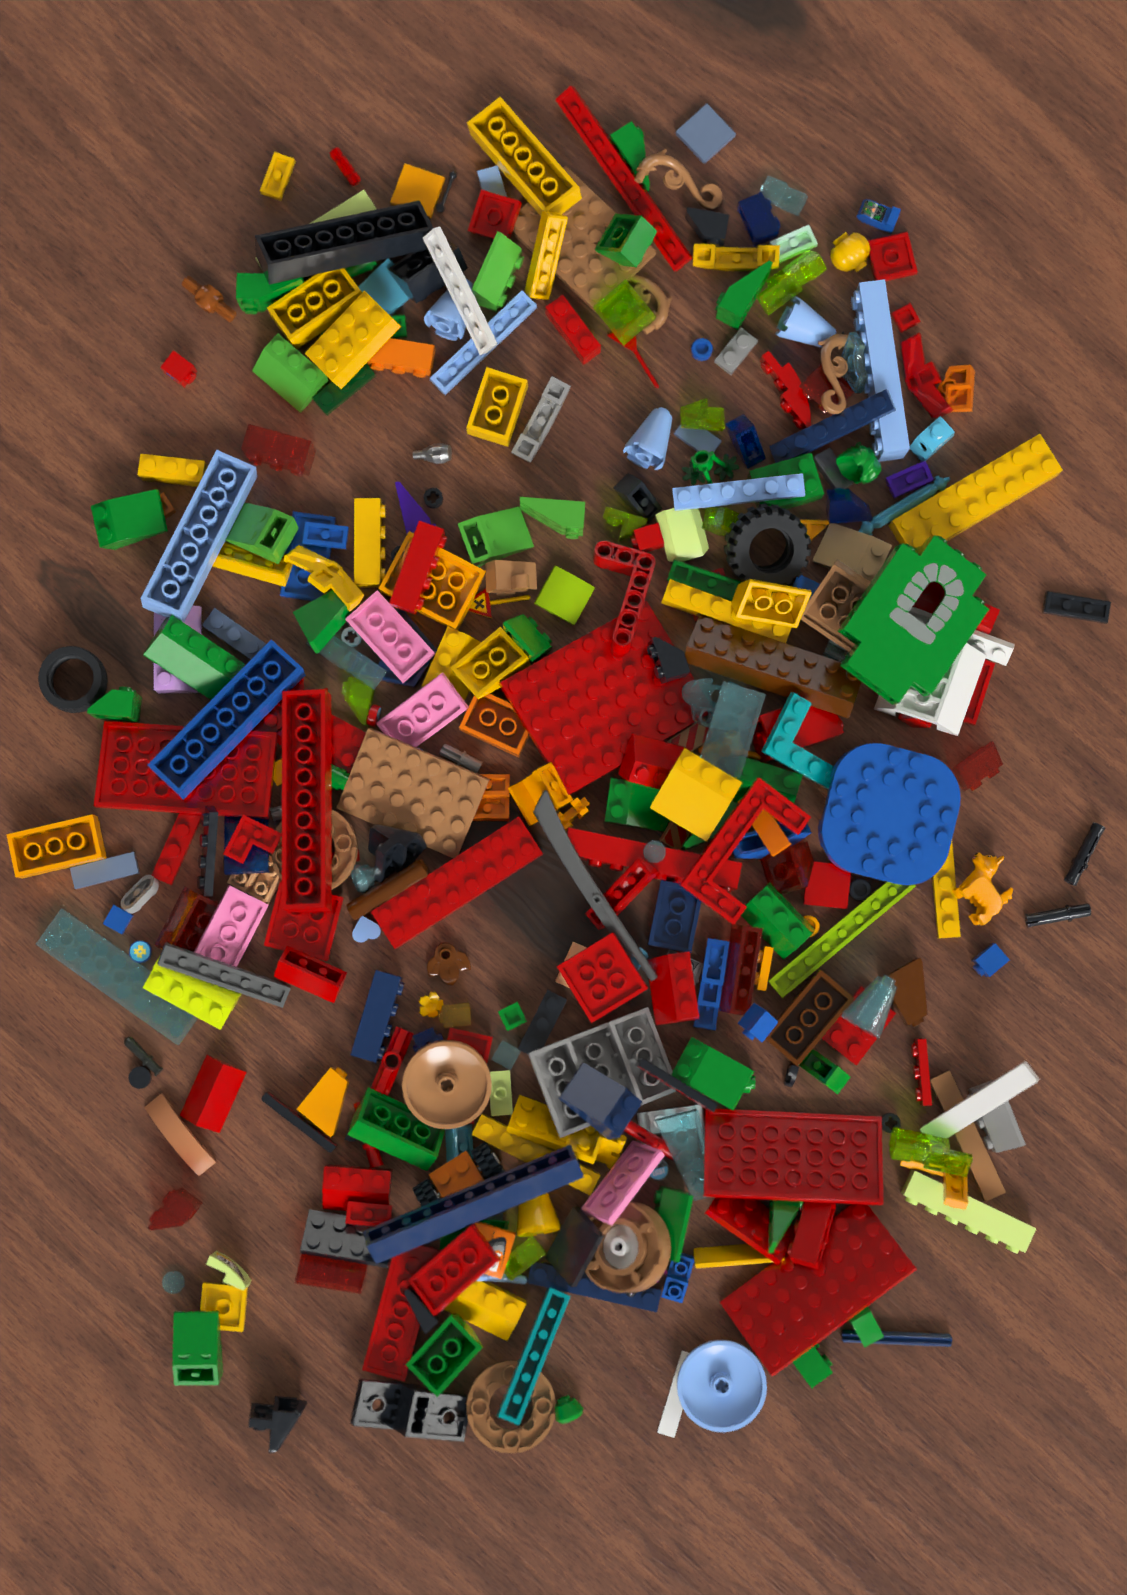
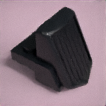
M378 824L370 828L368 850L376 856L374 879L382 883L394 871L399 872L414 863L427 847L422 836L419 833Z
M275 1396L274 1405L251 1403L248 1427L256 1431L271 1429L269 1453H275L288 1437L308 1402L306 1400H297L295 1397Z

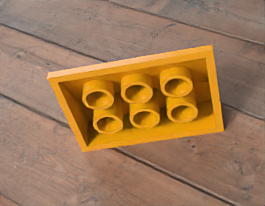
M410 531L378 588L381 593L390 598L414 535ZM440 548L437 555L440 557L436 569H432L430 577H432L429 590L425 589L422 596L425 598L424 605L417 612L446 627L449 626L459 630L486 571Z

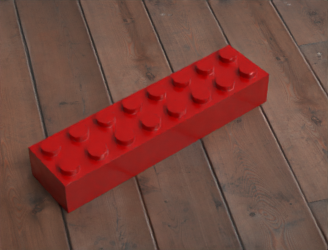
M517 817L428 874L427 877L371 911L393 948L398 949L536 860L543 853L520 817Z
M569 827L567 836L580 859L589 861L588 865L601 868V865L605 864L610 866V870L622 872L623 868L628 869L640 857L659 871L653 879L665 881L668 877L673 878L674 883L681 884L701 856V854ZM726 860L712 881L730 894L731 891H735L738 887L742 863Z

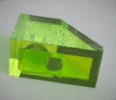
M708 507L705 510L702 529L716 535L726 536V533L730 534L731 532L730 524L732 522L736 523L739 520L736 517L739 513L726 507Z
M348 677V681L343 683L342 695H345L344 699L361 724L367 727V716L372 706L376 684L373 681Z

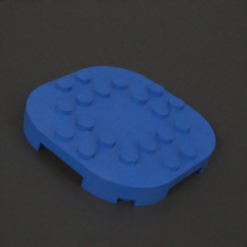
M881 743L859 745L844 753L831 771L830 787L822 819H819L818 824L819 842L828 859L844 871L893 884L915 885L933 877L942 868L947 859L960 808V788L953 772L943 762L932 756Z

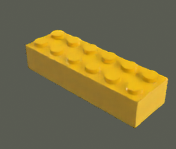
M501 97L467 122L470 135L540 216L543 210L563 214L582 199L579 186Z

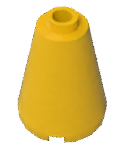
M548 1192L518 1205L516 1231L518 1237L537 1236V1234H549L560 1230V1222Z

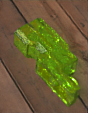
M807 250L768 279L766 282L769 287L759 293L756 298L764 312L770 315L803 291L802 286L824 273L827 267L817 252Z
M893 1127L889 1139L891 1159L905 1162L921 1161L924 1169L967 1177L973 1161L972 1154L950 1150L949 1139Z

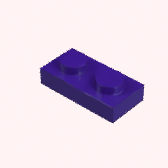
M923 461L886 477L885 481L893 498H897L933 482L934 478L926 461Z

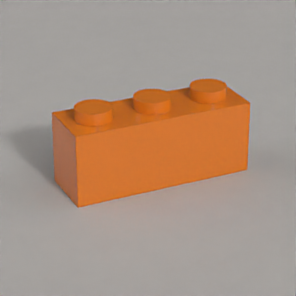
M390 338L367 364L371 366V369L377 371L391 369L392 372L397 374L409 372L413 373L416 377L424 378L426 375L431 376L435 347L431 344Z

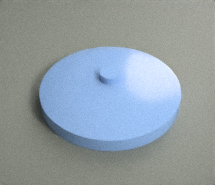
M712 1340L693 1349L684 1359L677 1377V1392L682 1408L693 1422L710 1431L730 1432L746 1426L758 1415L766 1398L767 1382L761 1363L748 1348L730 1340Z

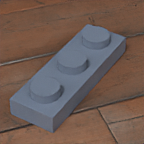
M216 608L213 609L202 624L204 628L250 660L266 645V643Z

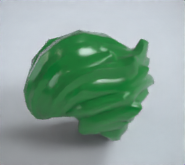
M857 442L855 446L847 448L846 451L836 458V464L841 474L855 484L872 482L882 470L881 463L878 461L871 447L863 446L861 442Z

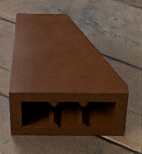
M916 958L879 979L904 1024L908 1026L911 1024L912 1027L924 1022L923 1017L928 1015L923 961L921 958Z

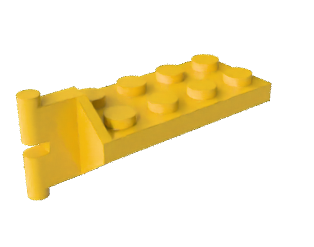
M522 1095L518 1097L506 1130L508 1133L554 1150L571 1144L578 1159L594 1164L596 1160L607 1164L609 1169L619 1159L627 1140L625 1135L608 1140L592 1126L559 1138L548 1106Z

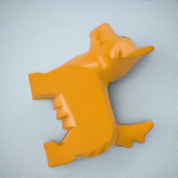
M977 852L972 858L975 866L974 871L958 888L952 890L957 899L964 897L970 900V903H973L975 907L977 906L976 913L968 916L974 925H985L991 920L993 915L999 913L1003 904L1008 903V900L1012 899V887L999 894L991 882V878L996 873L999 864L1004 860V856L997 858L991 855L984 856Z

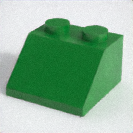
M615 214L594 250L622 266L637 267L642 261L647 248L652 244L657 230L640 215Z
M119 686V690L112 689L89 707L87 713L96 719L139 723L142 697L130 687Z

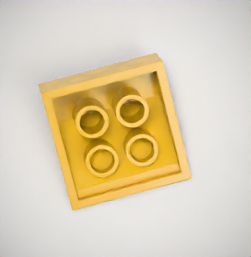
M684 748L650 808L707 842L742 782Z

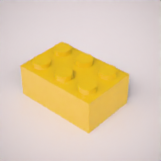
M486 367L466 427L467 434L508 447L528 389V380Z

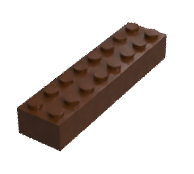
M701 614L685 651L688 664L787 698L790 693H795L811 702L813 707L848 719L862 683L840 666L842 662Z

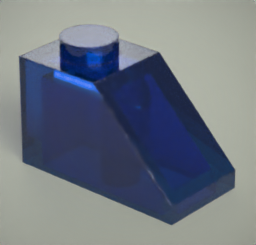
M744 414L725 424L731 442L747 469L766 459L755 426Z
M835 488L827 490L826 514L829 524L872 521L869 505L850 489Z

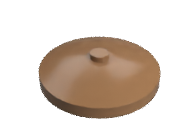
M455 1040L435 1041L420 1048L407 1063L402 1081L403 1096L410 1111L423 1123L439 1129L462 1127L476 1119L485 1109L491 1094L490 1071L484 1058L471 1046Z

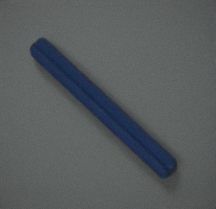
M842 1330L841 1339L844 1343H861L855 1330ZM881 1331L884 1337L873 1343L951 1347L952 1336L939 1333Z

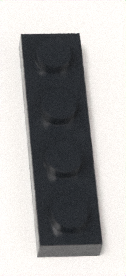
M205 806V813L201 814V825L204 826L203 834H200L202 855L198 857V866L201 868V876L197 877V888L200 889L204 896H213L218 811L214 806Z

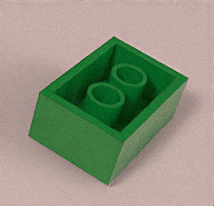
M812 453L749 471L748 479L803 473L805 497L755 502L756 507L759 508V504H766L768 506L773 504L781 508L790 509L822 499L824 491Z

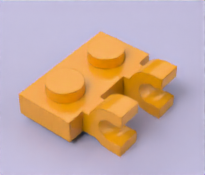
M585 797L581 800L578 798L574 799L571 802L572 807L564 814L559 812L557 814L565 832L568 830V827L571 828L573 826L571 822L577 817L582 819L589 813L590 803Z

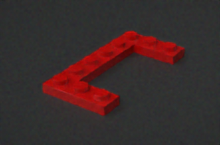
M759 777L753 782L680 884L681 887L733 925L747 906L712 880L762 810L766 811L796 835L800 834L811 816Z

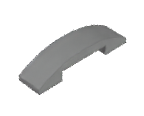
M551 376L542 393L541 400L511 453L531 463L552 427L571 388L570 385Z

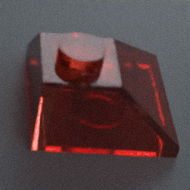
M808 841L791 845L774 857L769 853L760 859L767 883L770 882L781 895L808 887L814 864Z

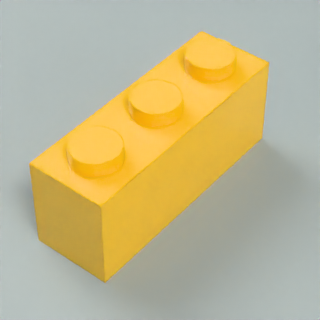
M140 454L138 476L142 481L198 487L208 465L202 460Z

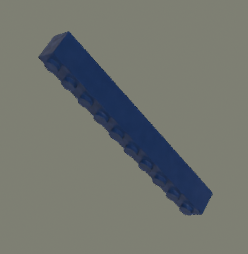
M570 1144L364 1230L366 1247L375 1263L378 1264L579 1180L584 1175Z

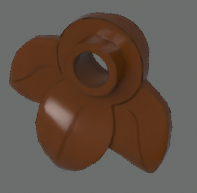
M450 943L439 944L435 949V956L427 964V971L430 977L439 974L441 979L451 986L457 981L459 971L471 970L468 956L463 952L456 951L455 947ZM443 951L450 953L448 957H443L441 954Z

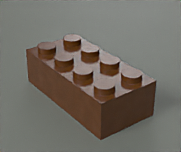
M817 970L776 1019L778 1024L765 1040L791 1063L798 1066L855 998L822 970Z

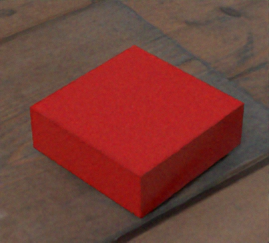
M911 303L891 313V317L900 333L920 323V319Z

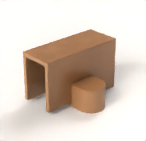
M493 560L485 563L487 593H497V596H510L515 594V592L527 593L528 589H537L536 562Z

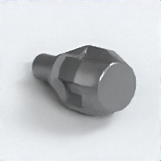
M443 443L432 444L427 448H423V450L413 451V459H424L435 464L446 463L452 458L450 445Z

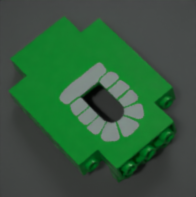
M931 536L926 539L922 546L917 548L904 543L895 546L838 629L840 634L854 643V646L840 666L892 705L900 703L910 687L923 696L932 695L989 611V608L984 605L985 602L976 596L973 597L986 574L981 571L982 568L978 564L969 562L964 558L965 555L961 551L952 549L947 545L948 542L941 536ZM930 582H938L944 588V597L927 623L923 624L910 614L909 611L925 587Z

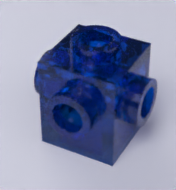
M431 1027L412 1036L416 1043L413 1049L416 1053L428 1041L432 1043L444 1040L441 1033H436L434 1027Z

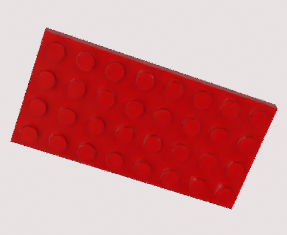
M104 721L94 798L95 807L201 815L205 813V806H214L218 811V816L242 817V815H245L249 818L269 819L278 739L277 732L250 731L183 800L150 769L148 764L185 726Z
M705 1109L703 1197L883 1205L882 1117L755 1110L733 1111L731 1109H715L714 1112H709Z
M852 1204L833 1218L819 1269L793 1263L787 1252L783 1262L779 1265L773 1262L720 1301V1304L773 1377L917 1269L869 1205Z

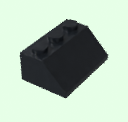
M447 240L462 272L468 269V266L459 247ZM429 250L410 253L388 268V272L406 296L416 304L424 301L431 293L445 286Z

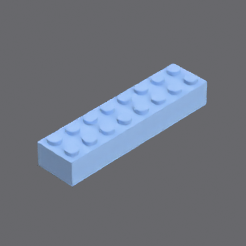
M885 279L861 282L858 284L857 289L854 290V297H851L852 310H856L857 318H854L855 331H859L860 337L857 340L859 341L858 351H862L863 357L860 360L861 372H865L866 378L863 381L864 393H868L869 398L887 389L896 408V411L869 423L870 434L874 435L875 443L872 444V450L879 462L903 459L910 446Z
M216 450L141 597L143 608L166 618L173 615L182 622L186 620L257 478L255 466Z

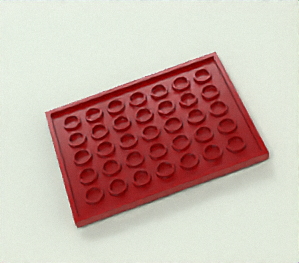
M647 601L644 602L628 653L618 655L611 648L613 633L618 617L499 683V686L546 764L552 762L568 795L621 766L632 733L664 741L714 712L691 672L686 677L663 684L660 678L656 677L654 660L649 657L647 652L648 642L651 638L658 637L671 645L673 643ZM629 620L623 621L627 625L632 624ZM623 639L617 640L621 644L627 643Z

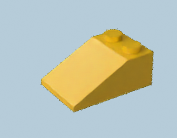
M499 627L450 669L474 696L480 699L501 688L499 686L500 682L529 667L531 663L523 650Z

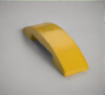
M694 244L693 266L724 271H754L764 263L771 261L773 262L771 269L779 268L780 245L736 248L716 247L715 244Z

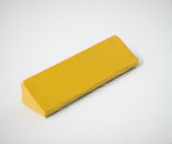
M542 211L525 286V293L529 298L547 300L550 298L568 220L567 216L550 211Z
M224 542L213 567L280 586H286L293 564L284 562L283 558L279 564H276L241 547Z
M749 1244L693 1249L694 1265L696 1268L772 1262Z

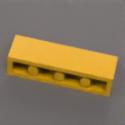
M354 498V583L358 588H379L386 575V569L382 568V560H386V547H382V539H386V526H382V518H386V505H382L380 498Z

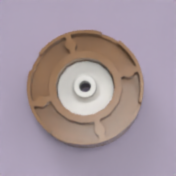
M629 1202L613 1225L589 1216V1219L605 1236L585 1270L588 1277L597 1286L616 1293H633L648 1289L661 1278L670 1259L671 1242L668 1229L663 1219L655 1210L642 1203Z

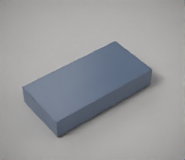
M687 416L674 433L677 438L697 452L700 450L715 452L721 444L720 439Z

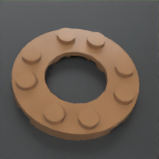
M332 810V838L335 845V855L332 859V889L343 883L352 872L357 860L358 843L350 823L338 812ZM282 821L276 828V831L282 833ZM281 838L274 854L271 853L273 868L282 880Z
M511 1360L498 1362L482 1371L474 1380L469 1390L466 1404L468 1421L476 1437L487 1447L502 1453H520L535 1447L546 1437L555 1419V1395L549 1381L540 1372L531 1394L533 1409L528 1421L515 1429L502 1428L494 1422L490 1416V1399L497 1389L509 1384L518 1362Z

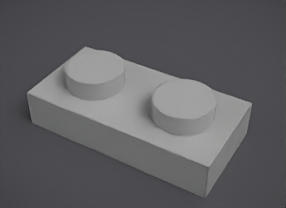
M741 328L715 359L714 363L729 375H732L758 343V340Z

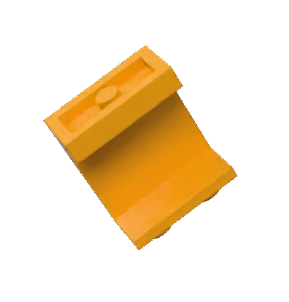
M552 762L536 769L530 776L508 788L529 826L538 822L533 811L543 791H548L555 811L573 801L571 795H568Z

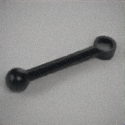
M455 171L449 173L450 179L442 200L436 206L438 213L445 211L444 204L453 180L457 177Z

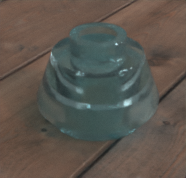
M355 864L350 875L358 892L365 893L375 885V869L373 867Z

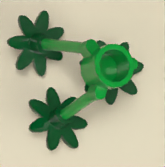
M700 450L691 457L689 462L690 468L682 467V471L687 473L683 476L682 480L691 479V485L695 486L697 480L705 483L704 475L707 484H713L709 475V471L713 466V460L719 466L714 471V474L721 473V481L727 475L733 478L732 470L740 468L734 464L737 457L733 456L729 459L728 455L724 454L722 461L715 456L713 451Z

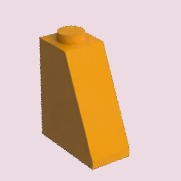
M330 1067L297 1108L299 1112L330 1137L336 1133L349 1085V1080L346 1078L348 1074L340 1067L336 1069Z

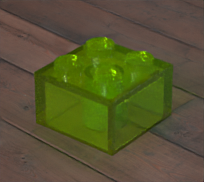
M626 279L592 307L623 346L656 319L654 313Z

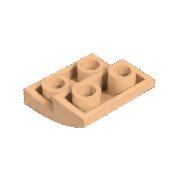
M252 846L244 864L237 863L227 883L269 905L282 880L273 868L272 856Z

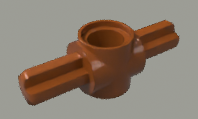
M190 276L184 278L182 286L195 296V302L209 314L216 312L228 322L235 319L236 311L223 302V295L209 284L202 286Z

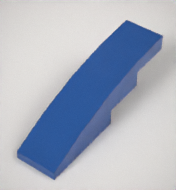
M707 939L697 998L699 1020H694V1028L713 1031L716 1029L729 941Z

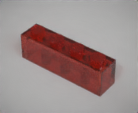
M732 924L719 1011L744 1015L751 1007L763 929Z

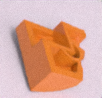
M971 365L950 366L945 374L944 381L937 388L953 408L952 412H972L975 371Z

